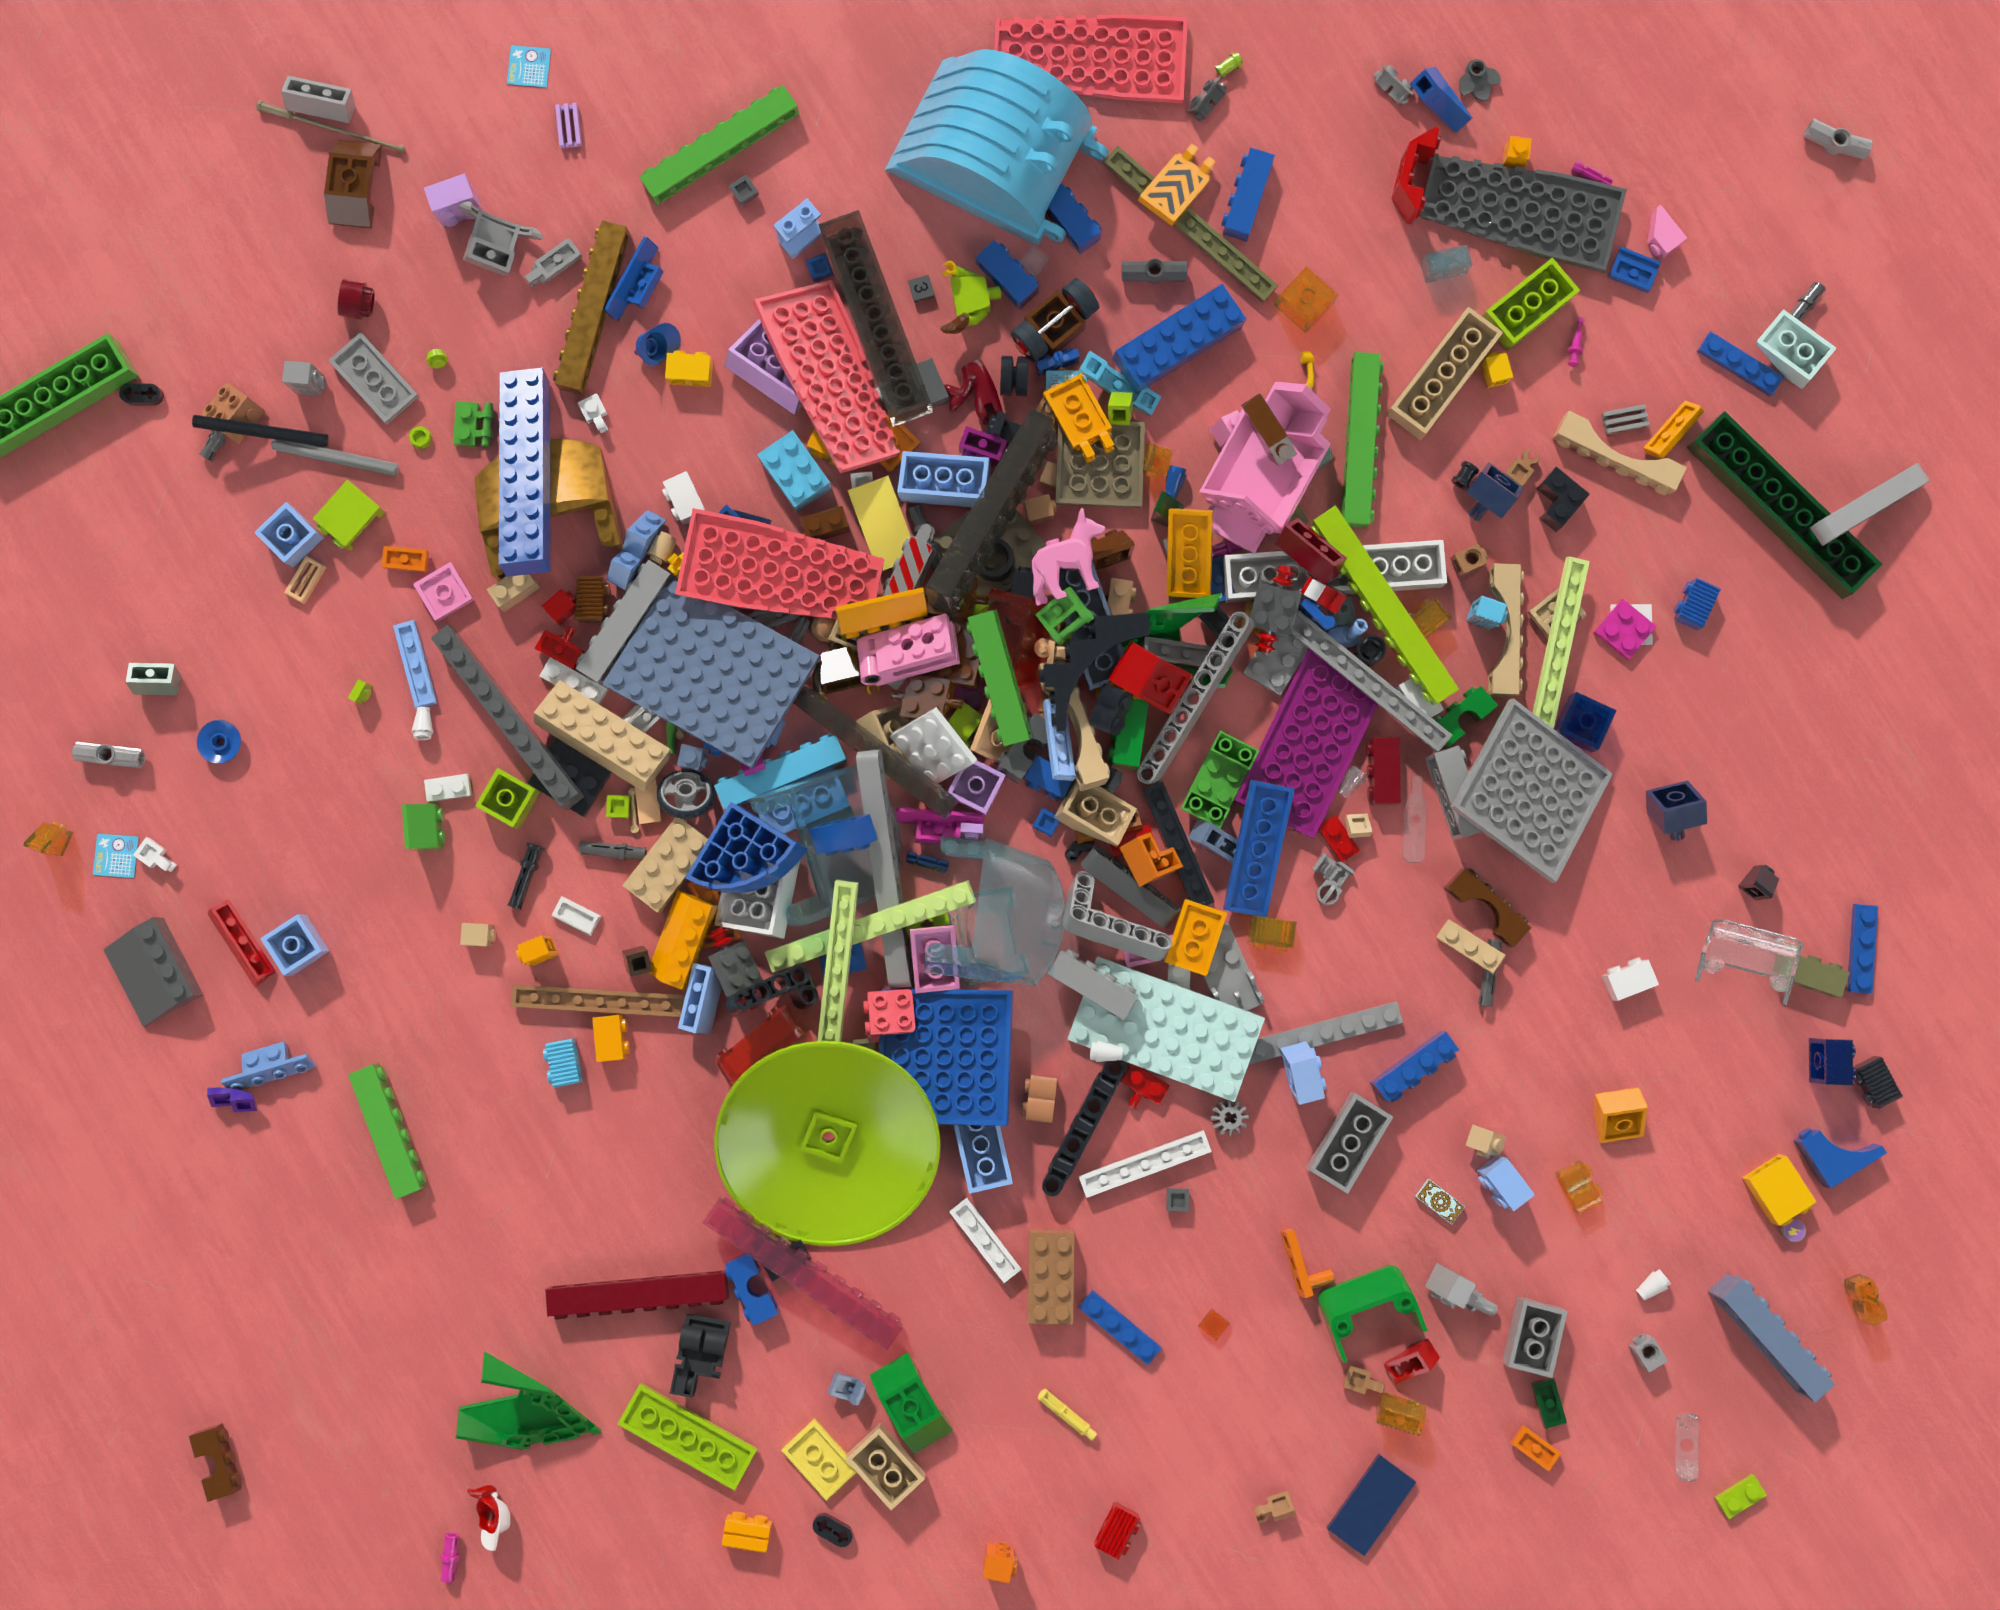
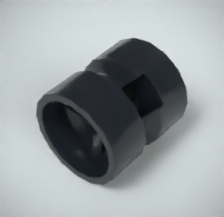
M1376 635L1365 636L1353 649V655L1368 667L1378 663L1386 653L1384 641Z

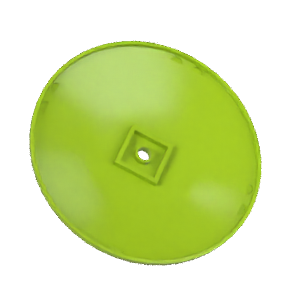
M814 1041L792 1045L769 1054L741 1075L726 1095L721 1106L714 1134V1151L718 1171L725 1188L740 1209L753 1221L788 1240L798 1241L801 1239L803 1244L816 1246H841L863 1242L888 1232L910 1216L927 1195L938 1169L940 1133L936 1114L924 1090L896 1062L881 1053L859 1045L839 1041ZM831 1132L835 1137L832 1140H827L823 1137V1134Z

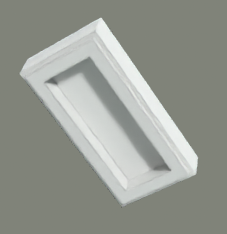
M561 896L551 915L592 936L602 917Z

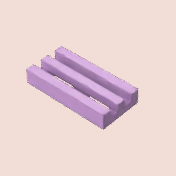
M566 103L564 106L555 105L560 148L582 146L577 103H572V105ZM569 111H573L576 142L572 141ZM562 112L565 113V122H566V132H567V141H568V143H565V140H564Z

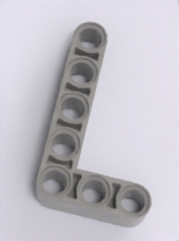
M1082 871L1077 873L1068 890L1063 919L1064 929L1071 934L1153 961H1161L1172 946L1171 938L1163 932L1090 909L1095 883L1094 878L1088 872Z

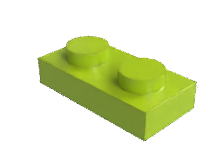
M1750 1474L1714 1498L1725 1516L1730 1519L1767 1496L1755 1475Z

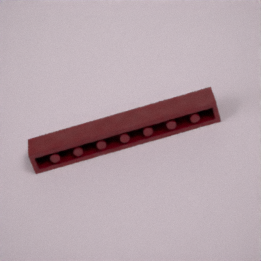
M725 1270L557 1285L545 1289L547 1317L554 1316L555 1320L566 1319L571 1314H576L577 1318L588 1317L593 1312H599V1315L603 1316L610 1315L615 1310H621V1313H632L637 1308H643V1311L657 1310L658 1306H666V1309L679 1308L680 1304H688V1307L702 1306V1302H710V1305L724 1304V1300L729 1298L728 1278Z

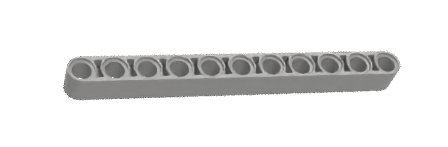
M880 749L857 752L856 755L864 815L870 814L878 839L869 843L878 912L903 903L883 756ZM905 927L881 935L890 989L913 987L914 974L909 939Z

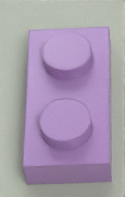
M961 823L960 832L961 835L965 836L966 840H978V837H983L984 827L983 824Z

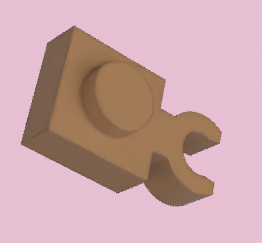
M1529 448L1522 453L1521 460L1517 457L1505 472L1506 475L1521 486L1526 483L1534 472V469L1530 466L1537 463L1540 458L1537 455L1533 460L1529 459L1528 453L1531 450Z

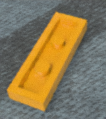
M1684 401L1643 447L1645 452L1663 459L1704 413L1702 406Z

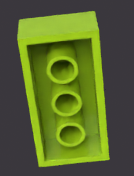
M1551 258L1486 310L1482 317L1503 332L1498 341L1509 351L1574 299L1580 289L1557 262Z

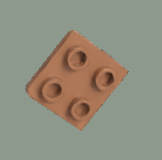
M226 383L218 390L213 400L205 406L201 415L256 423L265 410L231 384ZM222 432L237 444H240L246 436Z

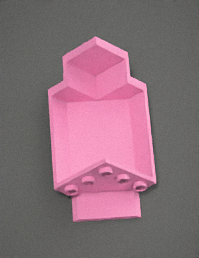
M1275 382L1265 399L1288 435L1297 455L1280 466L1269 460L1243 411L1199 491L1206 498L1205 501L1211 505L1209 510H1214L1213 533L1254 554L1266 533L1281 534L1331 445L1320 434L1331 409L1305 384Z

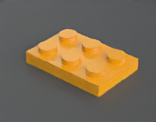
M1184 899L1171 939L1172 946L1167 952L1164 962L1207 976L1227 913Z

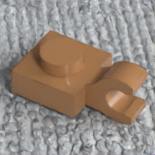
M1349 1364L1343 1387L1365 1395L1367 1388L1383 1393L1385 1384L1381 1381L1370 1379L1371 1371Z
M1288 1491L1267 1497L1268 1504L1253 1508L1258 1523L1267 1521L1271 1516H1273L1276 1522L1296 1515Z

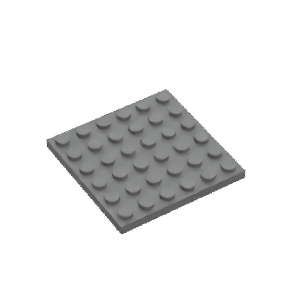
M1510 699L1450 808L1548 881L1554 883L1557 882L1613 774L1515 699Z

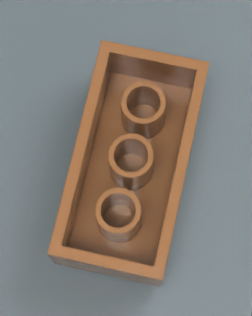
M1029 1229L1028 1324L1073 1325L1074 1230Z

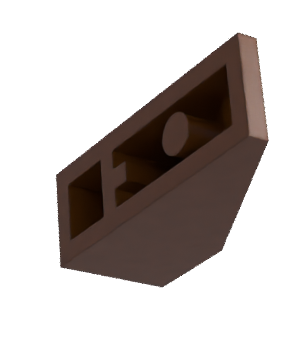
M1260 393L1241 405L1269 460L1280 466L1297 455L1288 435Z

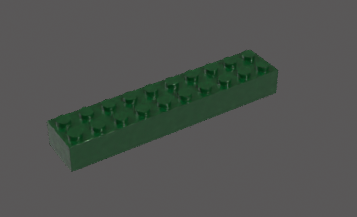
M1726 411L1717 416L1686 447L1841 599L1853 595L1883 565L1849 531L1822 546L1810 527L1831 513Z

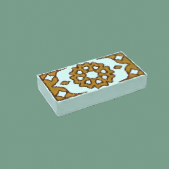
M1430 1179L1426 1180L1415 1195L1416 1198L1450 1224H1453L1465 1208L1464 1205Z

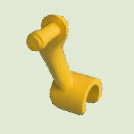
M1303 351L1300 353L1301 364H1307L1308 371L1305 385L1312 390L1314 385V356L1310 351Z

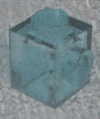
M1351 596L1346 597L1337 614L1327 608L1329 616L1335 619L1333 628L1352 626L1356 621Z

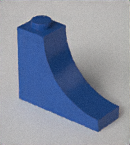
M1810 1128L1801 1131L1798 1134L1799 1137L1793 1140L1821 1185L1827 1188H1833L1887 1153L1884 1147L1878 1144H1871L1857 1150H1845L1831 1143L1820 1130Z

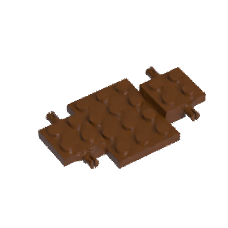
M936 572L931 588L923 589L925 598H928V616L924 617V619L945 613L948 615L949 621H952L955 625L960 663L906 678L908 683L904 692L892 690V694H890L891 699L902 700L899 715L901 718L915 720L936 707L945 718L949 707L959 709L963 707V700L953 699L956 686L977 688L980 676L978 665H981L979 656L976 657L973 652L972 644L975 642L973 635L968 633L966 622H969L968 617L974 615L976 604L987 606L989 602L988 596L977 595L976 589L979 581L977 577Z

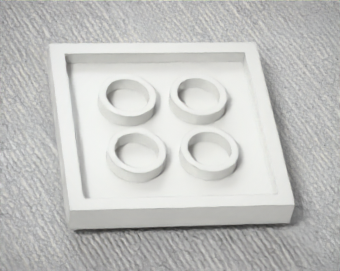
M937 707L896 730L890 736L928 786L936 785L974 764L977 760Z

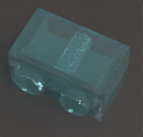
M1467 245L1425 254L1420 263L1425 283L1467 274L1473 265Z

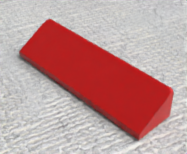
M230 899L209 909V918L253 986L260 984L276 973V970Z

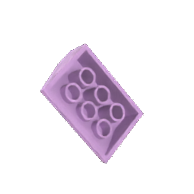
M758 319L728 349L724 366L795 414L803 405L782 369L761 321Z

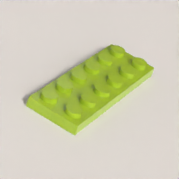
M643 1383L639 1384L618 1422L619 1426L734 1491L758 1449Z

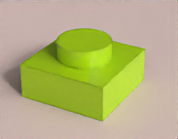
M358 679L348 699L362 705L363 702L369 699L372 685Z
M607 795L606 817L630 818V796Z

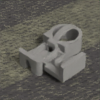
M1322 853L1311 870L1315 873L1319 871L1324 875V879L1327 878L1317 888L1316 898L1323 905H1331L1338 900L1339 895L1342 893L1340 887L1350 874L1354 875L1355 872L1343 862L1336 863L1326 856L1327 854ZM1330 886L1326 895L1321 899L1320 890L1323 887ZM1333 891H1335L1334 899L1326 903Z

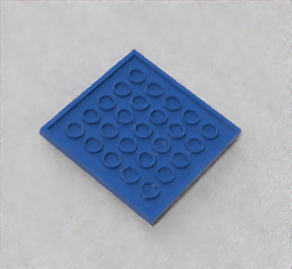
M882 989V991L904 990V989ZM909 989L912 991L915 1031L913 1033L880 1035L879 1053L896 1062L917 1081L931 1102L938 1125L1008 1126L1013 991L944 990L916 993L915 989Z

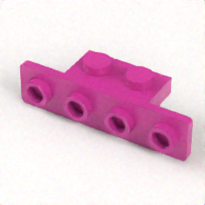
M896 808V822L917 824L916 843L960 846L961 823L983 824L984 814L976 811L957 812L955 810L942 811L932 808Z

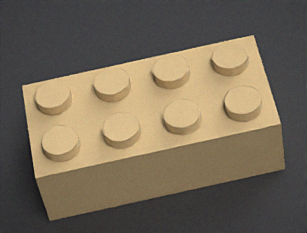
M675 817L622 886L657 913H662L674 898L677 890H680L688 880L685 877L708 838L684 819Z

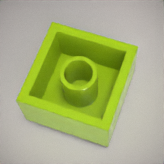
M497 768L475 806L507 825L520 829L541 791L506 771Z

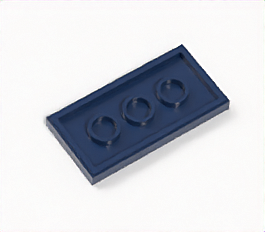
M1378 1453L1330 1521L1327 1529L1365 1556L1414 1487L1416 1481Z

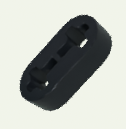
M125 384L120 388L119 396L121 400L129 405L155 406L163 401L164 392L154 384ZM131 390L138 394L132 395L131 399L127 397V394H130ZM153 391L157 393L152 399L145 395L152 394Z
M820 1513L814 1518L813 1530L817 1535L839 1547H846L851 1543L853 1531L849 1525L827 1513ZM823 1519L827 1520L826 1525L832 1529L830 1530L827 1527L820 1529V1524L817 1521L822 1522ZM834 1530L842 1533L843 1530L846 1531L848 1539L843 1538L842 1541L839 1540V1534L834 1532Z

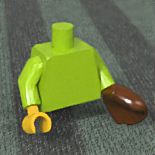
M947 261L942 266H946L948 270L943 271L942 275L944 277L953 276L950 277L957 318L941 326L940 329L946 334H958L965 330L967 326H976L987 317V314L990 312V301L1002 299L1000 286L987 288L985 277L968 269L958 267L953 261Z

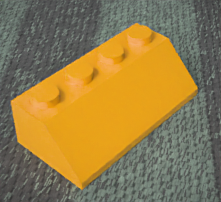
M923 587L835 607L841 636L846 635L847 639L860 636L859 632L867 630L868 634L880 632V627L889 625V628L893 629L903 626L902 622L911 621V623L924 620V617L928 616Z
M677 890L651 961L652 972H649V974L659 981L682 990L688 987L693 963H698L718 908L717 904Z

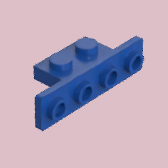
M644 236L604 308V311L614 320H620L628 303L644 309L664 272L660 267L650 264L658 250V246L648 237Z

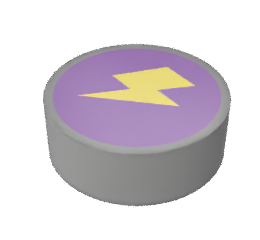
M1793 1219L1788 1225L1781 1226V1233L1785 1239L1798 1242L1804 1238L1806 1228L1801 1221Z

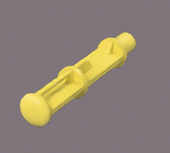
M1043 1389L1039 1393L1038 1400L1078 1431L1080 1435H1085L1091 1441L1095 1438L1097 1433L1090 1428V1424L1069 1409L1067 1405L1063 1404L1047 1389Z

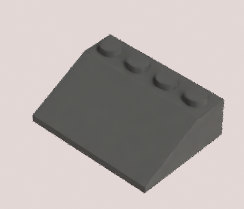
M152 917L103 949L143 1027L204 995L164 918Z

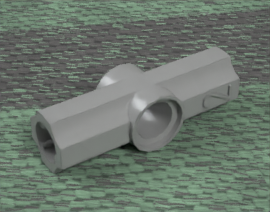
M76 742L72 750L74 761L110 766L142 768L146 758L143 749L117 747L107 744ZM111 750L112 756L107 760L106 754Z

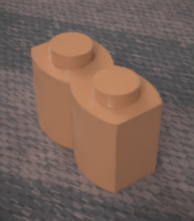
M1030 1075V1079H1026L1024 1092L1028 1093V1101H1023L1022 1115H1026V1120L1052 1123L1057 1078Z

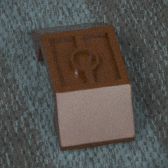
M339 140L329 152L324 198L327 219L330 225L372 229L374 207L369 201L374 166L380 167L381 144Z

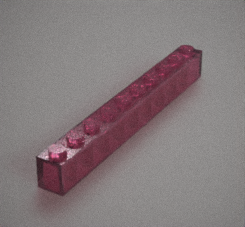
M721 1197L718 1198L702 1222L704 1225L886 1351L889 1349L902 1330L900 1317L893 1312L886 1313L882 1310L883 1306L876 1300L872 1299L869 1301L863 1297L865 1294L857 1287L850 1288L845 1284L846 1280L840 1275L835 1274L833 1276L827 1272L828 1268L821 1262L817 1261L814 1263L809 1260V1254L804 1250L792 1248L790 1246L791 1242L783 1236L778 1238L772 1233L773 1230L764 1223L759 1225L753 1221V1215L745 1210L741 1212L736 1209V1204L726 1197L724 1200Z

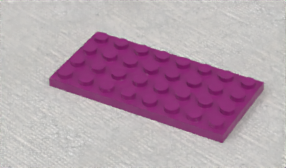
M1308 648L1259 747L1260 751L1251 769L1247 772L1234 801L1245 806L1250 780L1294 788L1287 827L1314 839L1378 704Z

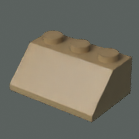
M902 703L871 711L856 720L867 750H881L886 779L915 769L890 738L893 732L910 723L909 719H903L899 716Z

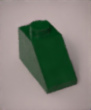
M1162 491L1151 520L1168 527L1169 509H1183L1184 505L1168 493Z

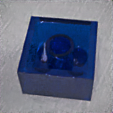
M1575 692L1569 695L1554 730L1574 745L1592 753L1600 749L1617 710Z
M1809 1038V1082L1825 1085H1853V1080L1856 1077V1070L1853 1067L1856 1049L1853 1040Z

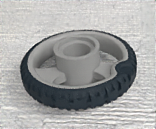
M679 770L678 772L675 771L672 774H668L661 780L657 788V801L661 809L670 816L680 819H692L693 817L696 818L703 815L710 809L714 801V788L709 779L701 773L691 770ZM706 791V799L696 807L697 793ZM665 796H674L675 805L678 808L669 804Z

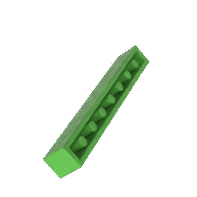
M784 85L779 88L775 87L762 99L754 100L745 110H739L734 113L731 119L718 123L709 133H703L698 136L695 142L682 146L673 156H667L662 159L656 167L646 169L640 176L641 182L655 204L659 205L799 115L798 106Z
M1354 352L1351 357L1341 509L1342 516L1351 528L1366 529L1370 522L1373 523L1374 509H1371V501L1375 500L1376 489L1372 488L1373 480H1376L1377 467H1374V459H1377L1378 446H1375V437L1378 438L1380 430L1376 420L1381 412V403H1378V395H1381L1382 382H1379V374L1383 373L1384 366L1383 361H1380L1381 354Z

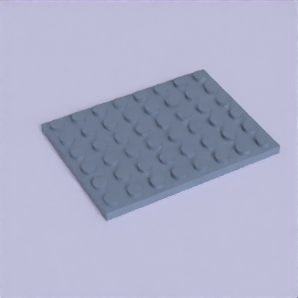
M672 575L602 684L618 695L753 769L820 660V655L728 605L676 595L678 578Z

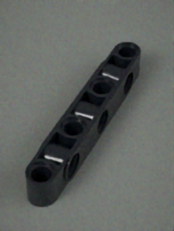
M1117 1060L1121 1065L1117 1073L1109 1071L1108 1066L1112 1061H1106L1101 1071L1097 1074L1043 1178L1042 1189L1046 1195H1058L1071 1176L1117 1089L1125 1070V1064L1122 1060ZM1092 1100L1100 1103V1108L1096 1112L1088 1110V1103ZM1070 1140L1079 1142V1148L1074 1152L1067 1149V1143ZM1056 1180L1058 1182L1056 1190L1049 1191L1046 1189L1047 1181Z

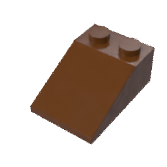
M1116 529L1105 533L1103 538L1097 539L1093 537L1091 539L1092 562L1096 571L1131 558L1135 544L1123 530L1119 532Z

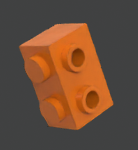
M997 1542V1545L987 1543L983 1562V1578L1010 1583L1011 1576L1015 1577L1017 1570V1556H1014V1548H1010L1009 1544Z

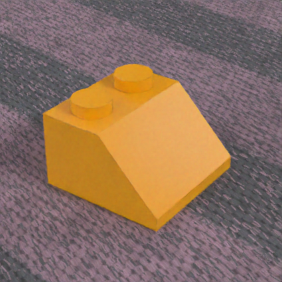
M1639 1088L1595 1094L1593 1110L1600 1143L1644 1137L1648 1107Z

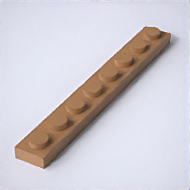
M512 985L511 1007L681 1017L686 995Z

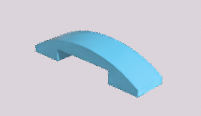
M1089 351L1079 371L1110 395L1111 392L1133 393V408L1151 416L1162 396L1147 387L1136 394L1124 375L1108 366L1107 361Z

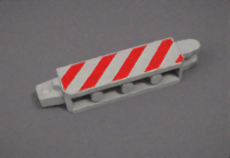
M926 523L920 527L916 537L911 535L909 539L905 540L902 546L903 553L900 559L897 558L893 564L892 570L894 572L891 578H887L883 585L884 593L882 596L920 588L937 553L935 547L931 545L936 533L933 526ZM889 625L880 627V632L889 630Z

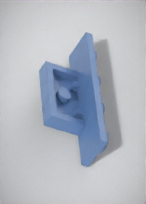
M283 1041L243 1053L242 1073L221 1079V1084L225 1088L243 1090L253 1086H260L276 1079H284L286 1076L296 1073H304L307 1070L316 1068V1063L308 1054L289 1059L288 1045Z

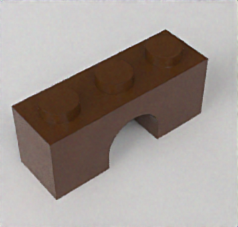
M223 1423L190 1435L189 1440L194 1457L209 1456L216 1465L214 1474L208 1475L201 1480L207 1502L234 1494L240 1490L242 1483L241 1475L236 1471L234 1464L235 1454L230 1450L228 1443L229 1433L224 1428Z

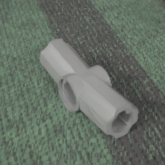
M1815 118L1811 120L1803 136L1823 146L1828 154L1837 155L1841 153L1863 160L1868 158L1873 146L1870 139L1851 135L1844 128L1835 129Z

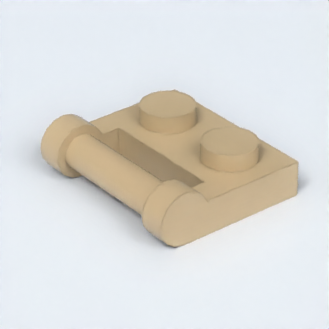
M1559 588L1528 612L1529 616L1543 631L1547 640L1551 628L1549 623L1553 619ZM1581 606L1577 620H1582L1586 617V612Z

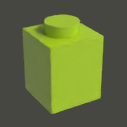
M1111 392L1108 404V421L1110 425H1130L1133 414V393Z

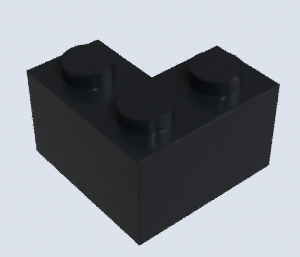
M1556 466L1536 488L1553 502L1539 519L1557 532L1565 525L1590 493Z

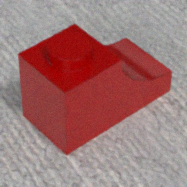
M1425 1339L1411 1345L1394 1358L1387 1360L1384 1366L1395 1384L1430 1371L1440 1359V1356L1430 1340Z

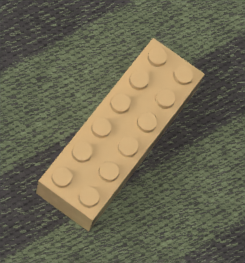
M1468 307L1386 415L1421 441L1503 332Z
M561 680L557 682L534 711V724L644 793L669 761L670 749Z

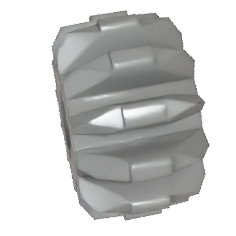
M1226 1100V1106L1222 1101H1218L1221 1109L1212 1108L1218 1115L1210 1116L1211 1120H1218L1213 1125V1128L1217 1129L1222 1126L1219 1133L1223 1135L1227 1130L1229 1137L1233 1136V1129L1237 1134H1241L1238 1126L1241 1125L1246 1128L1247 1124L1241 1121L1242 1119H1249L1248 1115H1241L1246 1110V1107L1242 1106L1237 1109L1240 1105L1238 1100L1234 1102L1233 1106L1230 1100ZM1227 1112L1235 1115V1117H1232L1234 1119L1232 1123L1224 1120V1118H1227L1225 1116Z

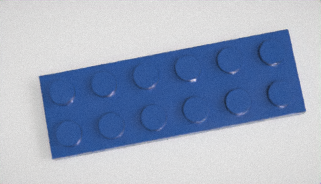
M1250 780L1223 905L1224 910L1267 918L1294 788Z

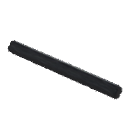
M193 415L192 427L321 447H327L329 441L328 435L202 415Z

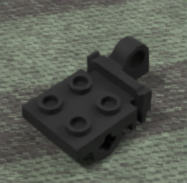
M686 1314L679 1339L678 1356L676 1357V1359L682 1360V1363L675 1364L674 1366L675 1370L669 1394L692 1398L695 1395L698 1375L720 1379L721 1372L715 1371V1367H722L731 1322Z

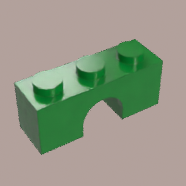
M1472 686L1463 694L1465 698L1461 702L1454 701L1446 708L1448 713L1443 717L1439 714L1433 719L1452 734L1451 738L1442 747L1444 750L1465 734L1458 724L1459 716L1462 713L1471 715L1478 722L1498 706L1482 686L1476 689Z

